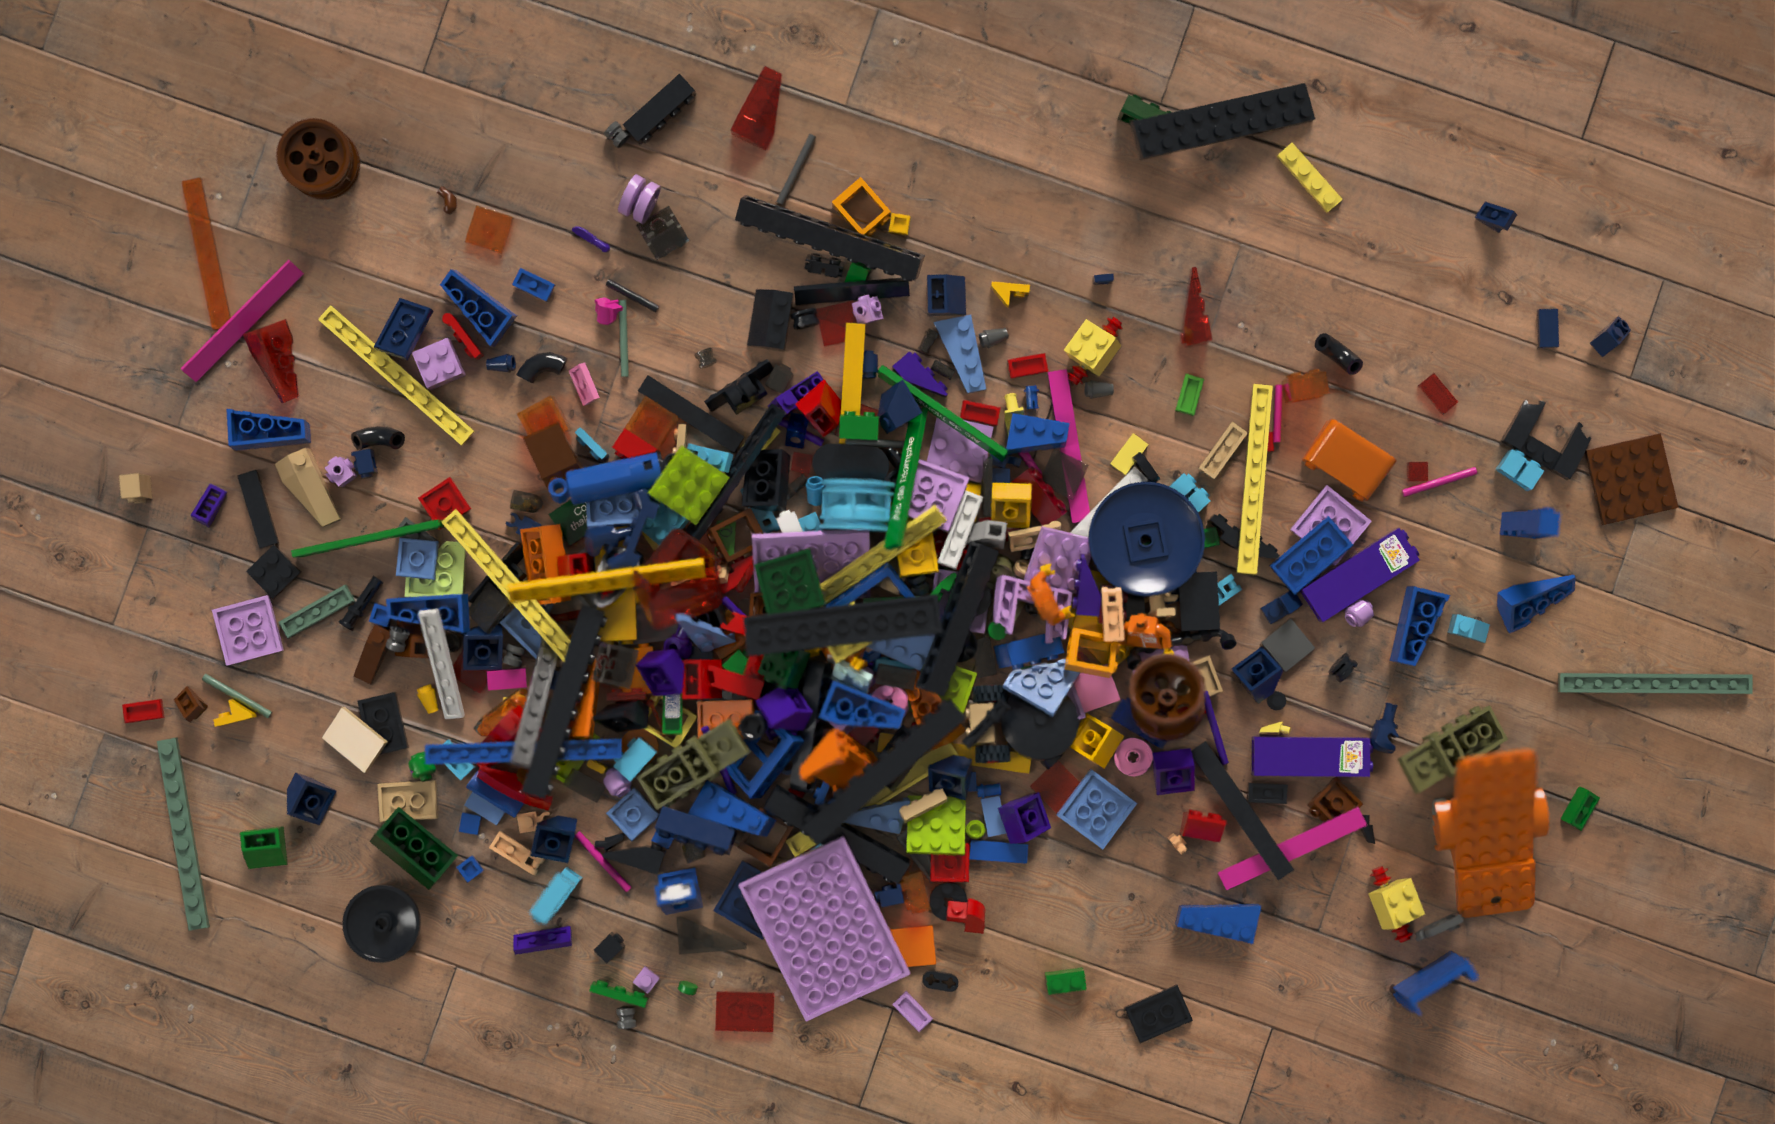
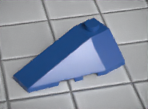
M1569 575L1518 584L1498 592L1497 608L1507 631L1512 633L1526 627L1531 623L1530 619L1535 615L1539 614L1541 616L1549 605L1559 603L1574 592L1576 577Z
M833 681L819 717L837 725L899 728L906 710Z

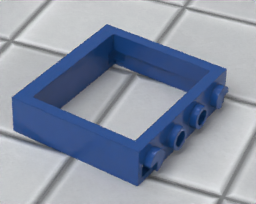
M887 562L829 602L826 607L848 605L887 576L905 598L915 596L891 564ZM865 650L863 659H866L868 663L871 661L875 662L882 655L874 650H871L869 653Z

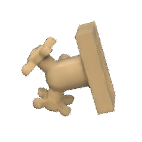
M1168 592L1164 595L1146 596L1144 603H1147L1149 600L1150 612L1145 614V616L1157 617L1160 622L1175 616V608H1165V602H1175L1179 598V594Z

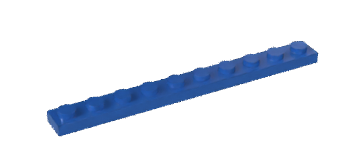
M622 739L564 741L562 747H565L563 758L558 760L622 759ZM515 742L425 745V764L510 762Z

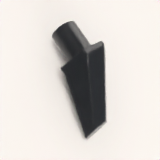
M1363 815L1367 826L1360 828L1368 843L1375 844L1373 825H1369L1370 815Z
M624 833L605 837L604 841H595V848H604L605 852H607L624 840Z

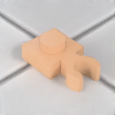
M537 811L517 814L519 832L536 831L537 823L544 821V816L550 815L551 812H543L540 816H537Z
M1173 833L1168 837V840L1181 855L1187 851L1185 847L1187 843L1181 835L1176 836Z

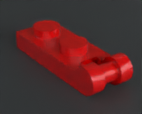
M445 313L442 321L454 329V337L459 343L463 342L466 348L464 350L470 358L474 357L477 360L482 358L484 355L456 317L450 313Z

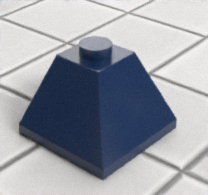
M904 380L899 381L881 394L878 416L880 425L886 434L904 426L922 414Z
M482 625L464 634L463 670H502V625Z
M1262 646L1231 668L1246 691L1258 704L1274 693L1283 673V669Z
M952 755L929 765V791L932 792L935 789L942 788L946 796L966 800L972 775V759Z
M295 772L287 788V814L320 825L337 791L311 777Z
M558 815L538 822L530 856L568 863L577 819Z

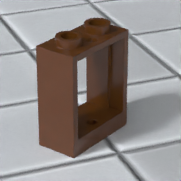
M751 508L707 529L709 532L707 537L711 544H715L717 548L716 555L720 561L729 563L752 551L753 544L729 556L717 530L744 517L752 534H764Z
M761 806L759 810L770 816L764 807ZM777 816L772 818L787 827V830L771 856L746 842L751 834L747 831L737 847L770 867L794 827L786 825L783 819Z

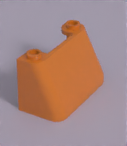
M1334 419L1326 421L1302 458L1306 462L1304 465L1313 471L1315 468L1321 469L1352 489L1353 497L1361 502L1369 500L1397 461L1390 454Z
M836 728L824 737L800 767L799 774L802 780L808 783L813 782L816 776L832 786L833 794L840 787L842 789L848 785L847 781L854 775L858 777L863 772L862 768L869 762L873 764L877 758L869 749Z

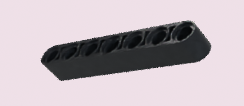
M810 659L806 667L802 696L813 713L804 730H797V736H800L804 743L793 758L790 787L792 790L808 794L814 791L817 777L815 776V780L808 783L802 780L799 771L801 765L822 741L825 719L819 716L829 691L832 665L827 661Z

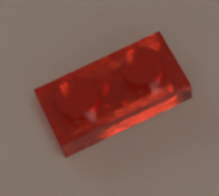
M623 688L611 689L612 693H607V701L648 699L647 691H643L642 688H631V692H623Z

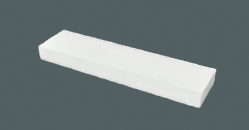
M965 490L938 563L956 570L981 505L982 496Z

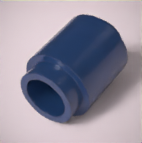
M864 351L862 378H876L878 373V354H874V351Z

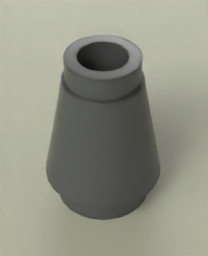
M1006 328L983 330L982 333H979L981 346L988 349L1009 338Z
M1090 380V382L1085 383V396L1093 399L1113 395L1114 386L1113 384Z

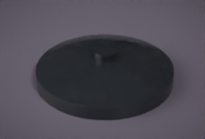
M1014 694L1007 700L1006 703L1012 710L1008 711L1001 718V728L1007 744L1017 754L1030 760L1045 761L1062 755L1072 745L1077 735L1079 718L1077 709L1068 695L1065 696L1053 717Z
M374 885L357 893L348 903L343 915V934L349 947L361 958L377 963L391 962L405 955L416 943L421 930L420 912L412 897L402 889L392 885Z

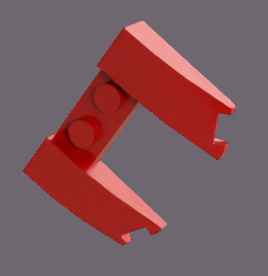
M732 612L731 615L734 618L727 625L722 623L719 627L745 636L743 617L748 616ZM764 655L748 657L743 675L708 665L707 671H713L715 682L710 683V686L752 700H758L764 684V676L757 672Z

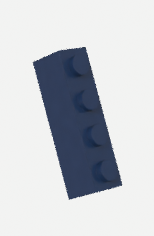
M662 806L655 825L656 832L662 838H675L681 844L687 845V843H691L698 849L706 850L707 848L720 856H724V854L730 855L737 836L735 828Z

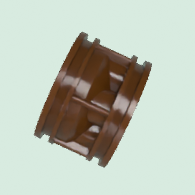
M317 118L298 121L291 125L279 140L276 153L279 170L283 177L303 194L318 200H330L345 194L356 182L360 171L359 152L352 140L331 122ZM316 136V142L312 146L305 145L307 139ZM329 141L338 142V148L334 152H328L325 149ZM302 153L304 157L302 163L294 165L295 155ZM316 154L320 156L317 161L314 160ZM330 162H336L339 165L338 172L333 175L328 174L326 171V166ZM313 169L316 170L318 176L314 182L310 183L306 180V174L309 170Z
M1167 653L1152 656L1144 660L1136 668L1130 681L1132 716L1137 726L1145 734L1155 739L1166 741L1181 739L1192 733L1199 726L1205 711V684L1200 670L1194 663L1180 655ZM1163 678L1169 684L1167 688L1159 689L1155 685L1156 680ZM1181 685H1186L1190 688V691L1185 695H1179L1176 690ZM1148 695L1152 696L1155 699V703L1147 705L1142 701V698ZM1182 706L1189 708L1181 715L1176 712ZM1158 713H1165L1168 716V718L1159 717L1156 715Z

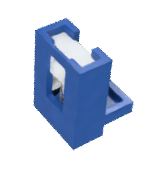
M695 867L657 875L659 885L655 886L657 904L665 915L703 908Z

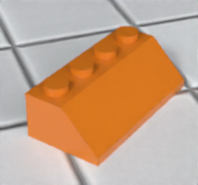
M560 524L520 529L527 581L559 578L557 556L566 555ZM571 595L539 599L537 601L540 605L570 601Z
M594 659L593 665L588 666L587 672L590 674L587 683H583L580 690L583 691L581 702H577L575 710H578L574 721H570L569 728L571 733L569 740H593L595 727L593 717L597 711L602 666L600 670L597 668V659Z

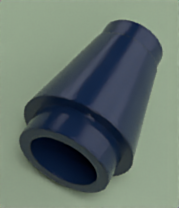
M510 354L493 357L486 360L487 370L510 373L516 369V360L514 355Z

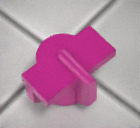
M606 297L595 299L597 322L602 325L612 324L616 320L618 312L623 311V307L619 305L618 299L612 301Z

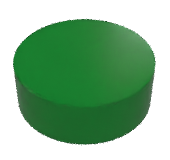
M680 981L678 985V990L687 995H695L698 989L697 985L688 981Z

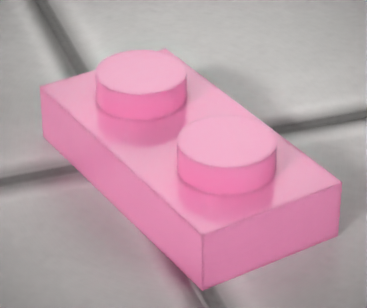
M585 363L578 364L569 370L583 406L600 398Z

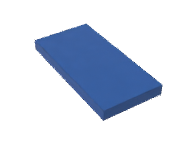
M1327 516L1269 566L1295 595L1354 545L1334 521Z

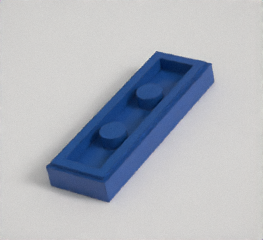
M477 771L466 788L515 818L524 806V803L493 789L477 777Z
M971 840L969 859L1027 864L1028 844H1010V842Z

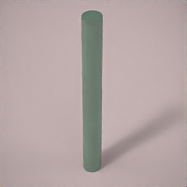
M619 300V305L623 307V311H619L621 377H629L626 300Z
M208 674L203 676L202 681L264 717L269 718L272 712Z

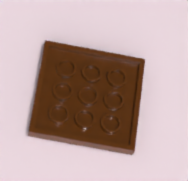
M1661 433L1585 451L1602 525L1679 508Z

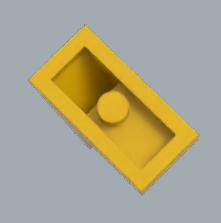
M992 281L991 289L1008 308L1010 294H1013V297L1024 298L1025 295H1029L1030 285Z
M230 699L228 701L231 714L230 712L218 714L219 718L213 719L214 726L217 727L255 718L257 714L238 701Z

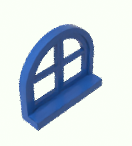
M754 710V713L763 716L760 710ZM773 729L782 740L769 757L757 745L761 737L753 740L743 739L749 750L753 751L762 761L763 765L753 779L749 781L739 769V766L749 755L747 753L739 758L736 763L733 762L726 767L729 775L749 798H762L804 743L800 736H793L788 729Z

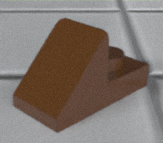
M188 686L174 699L184 719L190 723L194 719L196 720L208 708V705Z

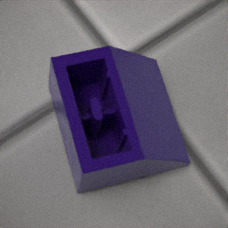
M779 687L756 702L770 728L804 730L813 713L798 688L789 687L788 690Z

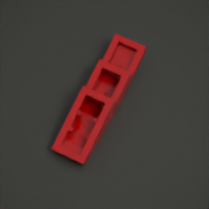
M485 766L479 767L477 777L493 789L524 804L549 811L553 796H546V799L523 793L524 783L517 781L518 774Z

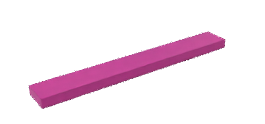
M288 260L181 367V370L197 382L304 273Z
M1067 369L1048 372L1055 421L1070 423L1066 446L1060 448L1071 520L1072 523H1077L1090 512L1068 374Z
M1359 807L1277 845L1288 861H1291L1367 826V823ZM1258 853L1219 871L1218 875L1225 889L1228 890L1269 871L1270 868Z

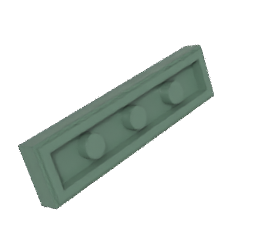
M347 584L278 623L287 639L356 600Z

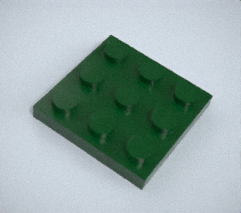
M810 548L754 564L767 614L808 610L826 605Z

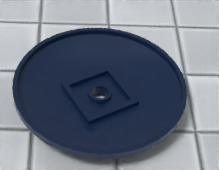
M1135 482L1113 491L1096 509L1089 528V549L1098 571L1113 586L1133 595L1158 596L1177 589L1196 571L1204 552V527L1196 508L1179 491L1156 482ZM1148 536L1151 539V544L1143 545L1140 538Z

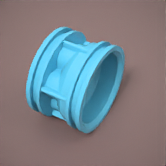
M851 479L821 480V484L825 485V489L821 490L822 516H820V519L823 520V524L819 525V529H866L869 532H887L890 520V498L894 497L891 488H895V483Z

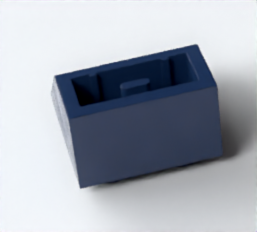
M948 274L927 275L928 316L966 315L965 276Z

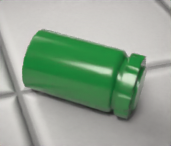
M993 621L988 625L987 633L992 639L1001 640L1007 635L1005 632L1006 628L999 622L995 624Z

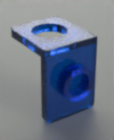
M791 413L786 431V446L804 449L809 423L804 415ZM797 437L800 439V442L794 443L790 438Z

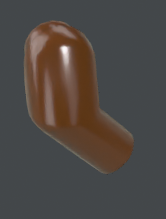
M441 186L437 194L445 199L443 210L446 214L450 215L457 208V199L454 194L444 186Z

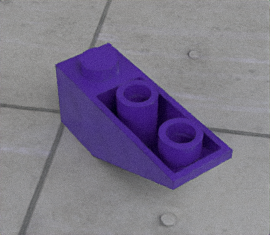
M909 351L892 366L893 370L900 377L913 386L942 397H947V387L941 381L937 382L933 378L935 376L933 371L929 367H923L921 364L922 359L916 353L912 354Z
M818 371L777 396L771 403L786 412L783 417L785 418L798 409L795 404L823 380L822 376Z
M1081 554L1080 560L1077 559L1076 571H1079V575L1074 580V590H1077V594L1072 599V608L1075 609L1076 615L1099 617L1101 595L1085 556Z

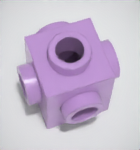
M869 295L858 297L859 301L852 303L853 314L858 324H868L884 319L878 297L870 298Z
M336 456L329 460L328 466L325 467L328 472L326 473L328 479L342 488L355 479L357 474L353 470V463L348 458H338Z

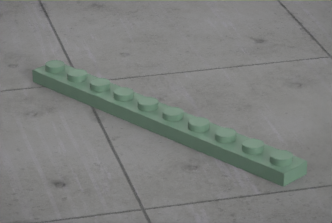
M1558 673V692L1753 694V675Z
M178 738L157 741L188 930L208 928L210 925Z

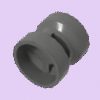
M617 121L613 122L604 132V136L607 139H611L617 148L623 146L631 136L628 131L621 128Z
M926 574L907 577L908 583L912 586L911 591L914 596H921L930 591L931 587L925 580Z
M393 626L390 629V638L386 642V647L393 651L403 652L406 647L405 640L408 639L410 632L405 628Z
M507 644V654L503 657L502 662L521 667V658L525 654L526 649Z
M634 1006L616 1008V1015L620 1019L617 1022L618 1029L636 1027V1020L633 1018L636 1013Z

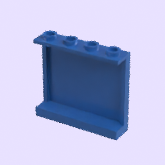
M1449 951L1392 987L1396 992L1393 996L1399 1004L1401 1003L1411 1013L1415 1012L1420 1016L1421 1012L1415 1003L1459 975L1472 982L1478 979L1479 976L1468 960Z

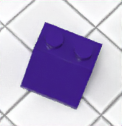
M675 649L649 651L636 664L638 671L653 696L680 695L682 693L684 664Z
M1191 748L1152 753L1157 795L1195 791V764Z
M1039 792L1012 800L998 808L1010 844L1026 843L1051 828Z

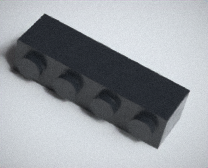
M679 73L630 117L623 126L639 145L642 143L646 144L652 139V134L656 130L660 131L667 125V120L671 117L675 118L679 115L680 109L685 104L688 106L695 100L696 92Z

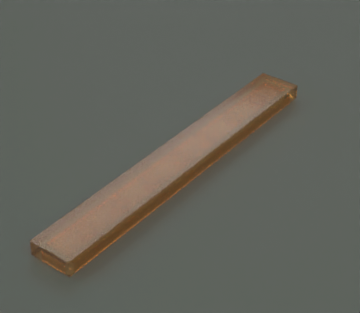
M199 177L181 182L212 329L216 331L231 318L203 181Z

